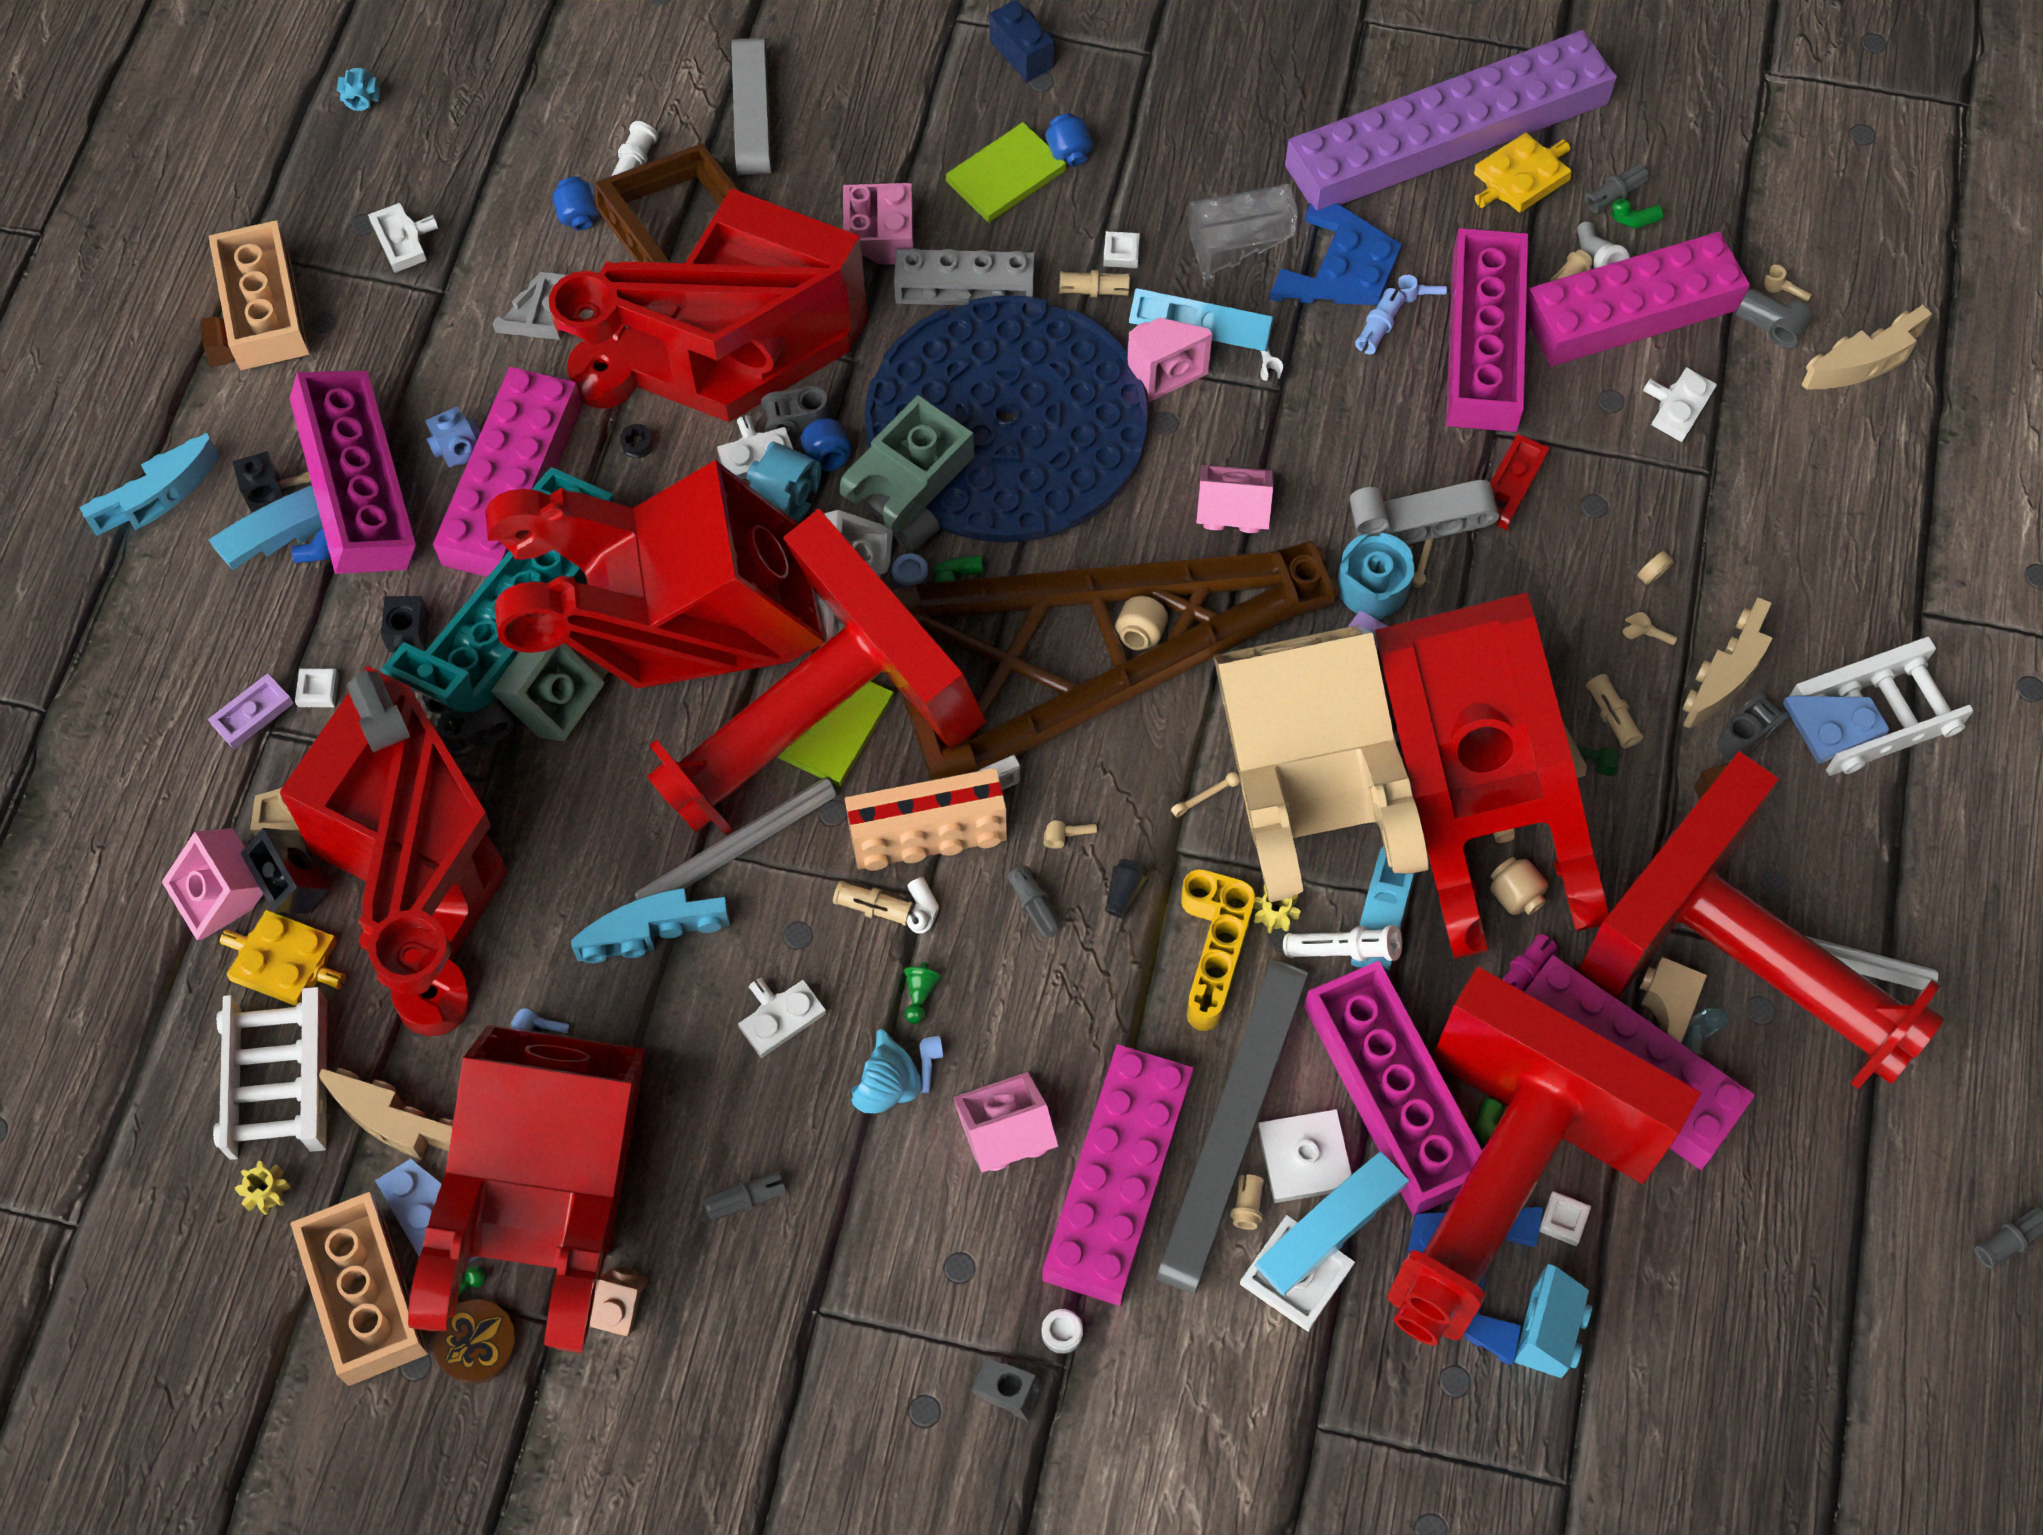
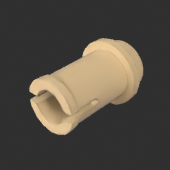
M1583 250L1571 252L1567 256L1565 265L1550 281L1591 270V265L1593 264L1591 256Z
M1247 1174L1246 1177L1240 1175L1238 1177L1236 1207L1231 1210L1230 1216L1234 1219V1226L1253 1230L1258 1227V1223L1263 1218V1214L1259 1210L1264 1180L1256 1175Z

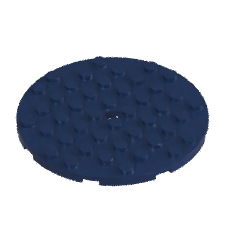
M1006 295L968 300L967 305L949 311L943 308L923 318L900 336L885 353L883 363L878 369L875 378H872L866 397L865 429L869 448L871 447V441L917 395L973 432L974 458L925 508L937 519L940 529L962 537L988 542H1024L1042 539L1074 528L1095 516L1120 494L1131 479L1143 453L1147 433L1148 410L1143 382L1137 379L1128 366V353L1106 329L1078 311L1070 309L1068 312L1048 305L1047 300L1026 296ZM1002 412H1011L1016 417L1014 422L1012 420L1008 422L1000 420L998 422L997 416Z

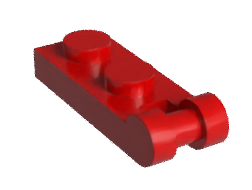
M1517 434L1490 482L1495 499L1507 504L1504 510L1497 507L1499 519L1496 521L1497 527L1506 531L1550 449L1520 434Z

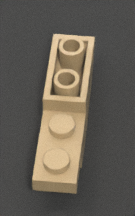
M1921 305L1911 313L1908 311L1903 312L1895 319L1891 327L1886 330L1880 328L1870 337L1863 330L1851 338L1848 336L1843 337L1825 356L1818 354L1806 366L1808 372L1802 382V386L1805 389L1844 387L1875 378L1907 361L1917 342L1915 338L1923 333L1932 313L1924 305Z
M1757 597L1751 610L1744 607L1735 628L1742 630L1739 638L1731 636L1724 652L1717 650L1712 662L1703 661L1695 679L1701 682V686L1698 692L1690 690L1682 710L1688 712L1683 726L1690 729L1706 721L1722 710L1746 686L1773 639L1759 632L1771 602Z
M337 1068L336 1072L321 1069L319 1077L337 1103L357 1124L381 1142L421 1160L428 1145L449 1152L453 1120L440 1118V1121L436 1122L425 1118L426 1114L422 1111L404 1106L395 1092L396 1088L386 1082L373 1080V1083L369 1084L360 1081L358 1075L345 1069Z

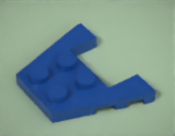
M1310 203L1305 214V222L1335 231L1336 233L1316 278L1281 269L1270 292V300L1283 302V298H1300L1301 303H1313L1314 299H1333L1334 304L1378 305L1400 256L1402 244L1337 203L1318 211Z
M1523 1208L1505 1240L1535 1247L1543 1208ZM1446 1212L1415 1215L1406 1256L1411 1250L1424 1252ZM1486 1274L1478 1286L1482 1290L1484 1288ZM1478 1310L1463 1335L1466 1336L1465 1339L1478 1347L1481 1345L1497 1355V1359L1512 1365L1515 1360L1521 1325L1480 1315Z

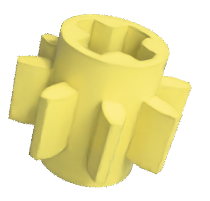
M1264 885L1262 891L1263 898L1255 897L1253 908L1259 911L1255 914L1254 922H1262L1268 927V933H1271L1273 929L1279 928L1286 932L1289 931V918L1298 920L1300 915V909L1292 907L1297 903L1298 894L1288 899L1269 903ZM1273 905L1280 906L1279 912L1272 910Z
M258 1161L256 1168L249 1171H241L244 1176L242 1185L236 1186L235 1191L240 1196H246L242 1205L248 1211L252 1210L257 1204L260 1211L267 1215L269 1208L277 1204L281 1206L285 1204L282 1200L283 1191L290 1189L291 1186L286 1180L279 1179L283 1174V1170L278 1165L268 1170L262 1161ZM262 1184L268 1186L264 1191L258 1189Z

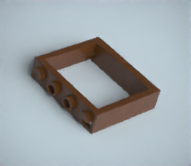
M703 143L595 182L596 208L635 262L670 263L627 205L628 202L695 177L701 181L719 206L731 188L738 190L735 180L727 176L721 168L717 157L713 158Z

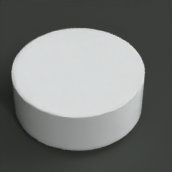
M1606 244L1595 254L1594 269L1630 258L1629 253L1622 246Z
M1058 1309L1046 1316L1042 1324V1339L1050 1350L1056 1353H1069L1075 1350L1081 1343L1083 1325L1080 1318L1074 1312L1067 1309Z

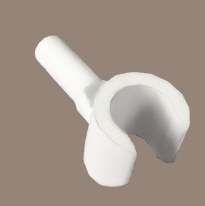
M1268 347L1267 351H1261L1263 364L1260 377L1264 381L1268 379L1267 369H1274L1277 372L1278 378L1281 377L1283 371L1281 360L1272 357Z

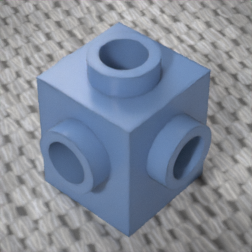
M456 406L425 420L432 436L427 438V442L435 458L442 456L449 468L454 465L465 464L469 461L476 445V440H478L480 431L473 418L466 420L459 407Z

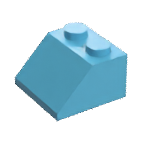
M1547 1264L1533 1285L1514 1363L1562 1378L1570 1367L1574 1369L1577 1367L1582 1344L1576 1343L1579 1328L1586 1329L1592 1305L1586 1304L1589 1290L1556 1266Z

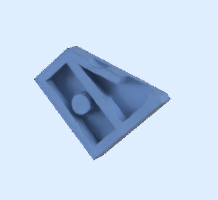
M1789 696L1783 702L1818 765L1833 759L1836 753L1885 736L1890 730L1871 697Z

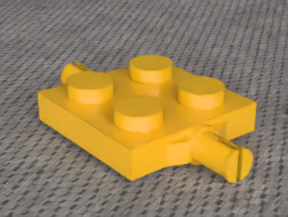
M1525 132L1475 165L1474 174L1486 184L1488 189L1475 196L1476 204L1480 205V208H1484L1495 199H1499L1509 203L1519 213L1570 181L1572 170L1558 159L1570 152L1569 143H1565V140L1562 139L1554 146L1546 148Z
M265 910L256 927L248 936L240 935L229 929L224 931L225 935H221V945L239 951L237 958L227 972L229 980L296 1006L297 1003L302 1002V988H312L318 982L338 990L342 987L341 983L344 984L346 975L344 973L327 968L328 958L337 944L335 936L271 911Z

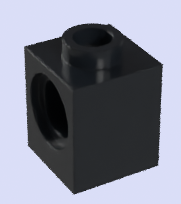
M268 451L232 461L239 490L251 513L285 497L280 484L279 473Z
M385 596L381 637L388 652L395 653L403 642L425 651L429 612L422 596ZM405 625H411L409 628L405 630H399L401 627Z

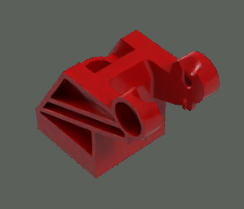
M732 188L685 263L627 261L612 263L607 261L600 273L580 271L561 278L552 287L548 298L550 313L557 332L565 331L585 340L570 352L567 361L569 379L576 382L581 402L589 407L599 409L615 407L625 402L634 393L635 389L639 387L726 422H731L760 405L761 399L768 393L784 391L849 353L868 320L859 235ZM584 310L594 311L593 316L590 318L580 317V313ZM598 363L608 365L607 369L601 372L594 370V367Z
M717 460L705 465L634 508L583 493L566 491L561 487L550 495L538 490L525 488L509 490L494 497L488 503L485 510L488 541H500L513 554L514 558L519 560L536 558L555 550L580 567L587 578V584L575 582V578L572 576H560L549 583L535 581L519 583L507 588L497 597L494 606L499 641L507 648L517 652H544L565 643L638 689L789 663L825 643L816 592L783 539L787 533L799 524Z
M1528 593L1509 596L1375 630L1412 794L1418 810L1454 959L1488 952L1476 896L1479 893L1476 881H1471L1463 848L1465 842L1471 838L1530 824L1546 823L1549 825L1557 857L1554 866L1557 876L1562 878L1575 931L1600 927L1609 915L1592 850L1569 743Z
M366 666L364 671L367 670L369 672L377 671L369 666ZM379 672L393 706L397 705L410 738L373 753L359 723L361 719L359 712L355 708L348 692L284 784L280 794L311 854L366 882L363 897V915L359 919L363 929L359 937V944L362 949L369 952V958L377 972L379 982L391 989L392 1002L403 1024L416 1034L427 1037L440 1036L456 1029L467 1017L471 1006V991L460 968L452 960L508 873L501 856L486 833L490 828V823L484 808L478 800V791L469 786L410 687ZM430 986H435L438 992L434 998L425 999L422 997V993L428 991Z
M488 1024L463 1057L446 1172L428 1226L426 1227L424 1245L414 1275L408 1311L409 1328L426 1331H447L449 1318L455 1315L462 1275L467 1263L473 1257H485L557 1268L547 1317L544 1346L562 1351L584 1352L596 1289L609 1256L639 1098L646 1049Z

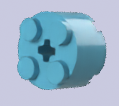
M772 441L760 462L755 460L751 463L746 479L751 482L750 487L799 523L811 506V503L806 502L809 492H817L821 478V464L812 457Z
M1380 533L1379 536L1364 534L1353 539L1343 552L1337 579L1339 597L1343 603L1357 614L1359 611L1367 613L1378 621L1398 611L1407 601L1414 577L1415 567L1410 548L1399 538L1386 533Z

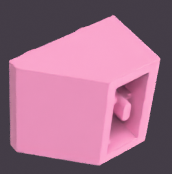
M911 183L843 185V230L859 235L862 255L880 265L895 264L896 249L914 248Z

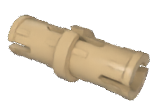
M1091 270V273L1060 271L1059 294H1090V297L1097 298L1098 294L1124 296L1129 294L1128 273L1106 274L1098 273V270Z
M1601 674L1592 678L1586 684V687L1601 709L1600 717L1603 722L1609 723L1623 749L1629 748L1640 742L1644 736L1628 713L1629 705L1626 700L1620 699L1609 681L1608 675Z
M842 880L838 882L833 897V904L865 912V917L873 919L875 916L902 923L905 926L908 925L907 917L911 914L914 907V902L882 894L881 889L873 887L872 890L845 883Z

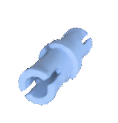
M1386 289L1376 309L1371 310L1366 318L1367 324L1355 341L1356 347L1361 352L1369 341L1365 354H1374L1384 334L1391 331L1394 325L1393 319L1405 302V297L1400 291H1398L1394 300L1391 301V297L1396 289Z

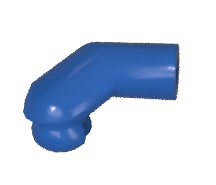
M323 527L318 531L310 544L292 546V557L295 564L322 561L331 557Z

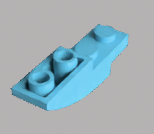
M1137 288L1135 289L1129 323L1137 325L1144 322L1149 323L1158 318H1164L1208 328L1212 333V341L1261 351H1267L1274 321L1273 316Z
M207 433L197 438L189 439L183 445L166 453L158 454L151 460L141 464L146 474L145 476L129 481L124 486L104 496H98L79 508L96 536L127 521H130L136 531L156 520L185 499L208 475L219 459V455Z
M1384 845L1379 852L1359 926H1366L1368 930L1384 929L1387 925H1396L1401 933L1417 873H1393L1392 867H1389ZM1369 957L1367 961H1357L1352 958L1351 965L1363 968L1380 961L1386 974H1389L1393 961H1388L1385 957Z
M684 888L666 891L641 898L604 915L571 940V946L577 961H584L586 963H600L605 961L607 957L620 955L626 958H637L643 956L645 952L655 951L653 936L675 938L682 935L683 932L698 930L702 933H712L720 930L721 927L730 926L729 911L725 897L689 902Z

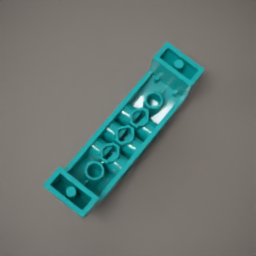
M552 467L549 468L533 488V490L550 495L562 487L566 491L579 492L614 502L612 493ZM555 550L536 558L523 560L515 559L513 554L508 551L426 651L403 642L381 668L382 673L408 685L411 690L454 710L472 712L481 709L497 699L490 691L519 653L507 648L499 641L494 606L497 597L507 588L519 583L533 581L549 583L560 576H572L575 578V582L587 584L586 575L580 567Z

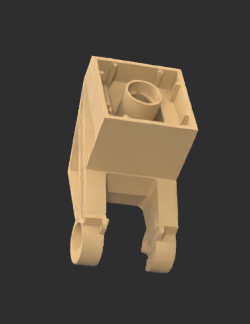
M1355 625L1213 655L1251 833L1258 851L1269 903L1288 899L1304 892L1293 838L1359 824L1375 822L1380 827L1389 867H1392L1393 873L1410 874L1427 871L1428 859L1422 826L1412 796L1409 778L1394 740L1373 632L1361 625Z

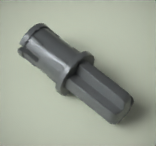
M1637 163L1618 176H1610L1607 179V183L1585 195V203H1589L1592 200L1594 202L1587 207L1591 212L1597 214L1615 200L1626 198L1627 193L1648 181V169L1641 163Z
M1021 866L1022 875L1018 868L1014 869L1008 874L1007 880L1022 902V911L1029 913L1042 936L1049 938L1055 936L1056 933L1062 930V923L1048 902L1049 894L1041 890L1028 866Z
M778 1170L747 1183H744L743 1180L738 1181L739 1186L706 1197L704 1199V1207L709 1219L714 1221L744 1209L750 1212L753 1211L752 1206L779 1196H785L786 1191L783 1183L766 1188L780 1183L782 1178Z
M2038 1207L2012 1224L2009 1222L2004 1223L2001 1226L2000 1232L1982 1244L1975 1246V1254L1985 1267L1992 1269L1996 1264L2016 1251L2022 1253L2027 1250V1244L2043 1234V1210Z

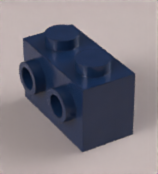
M1013 0L989 13L990 41L1026 82L1054 68V38L1048 30H1043L1036 22L1035 16L1030 9H1025L1018 0Z

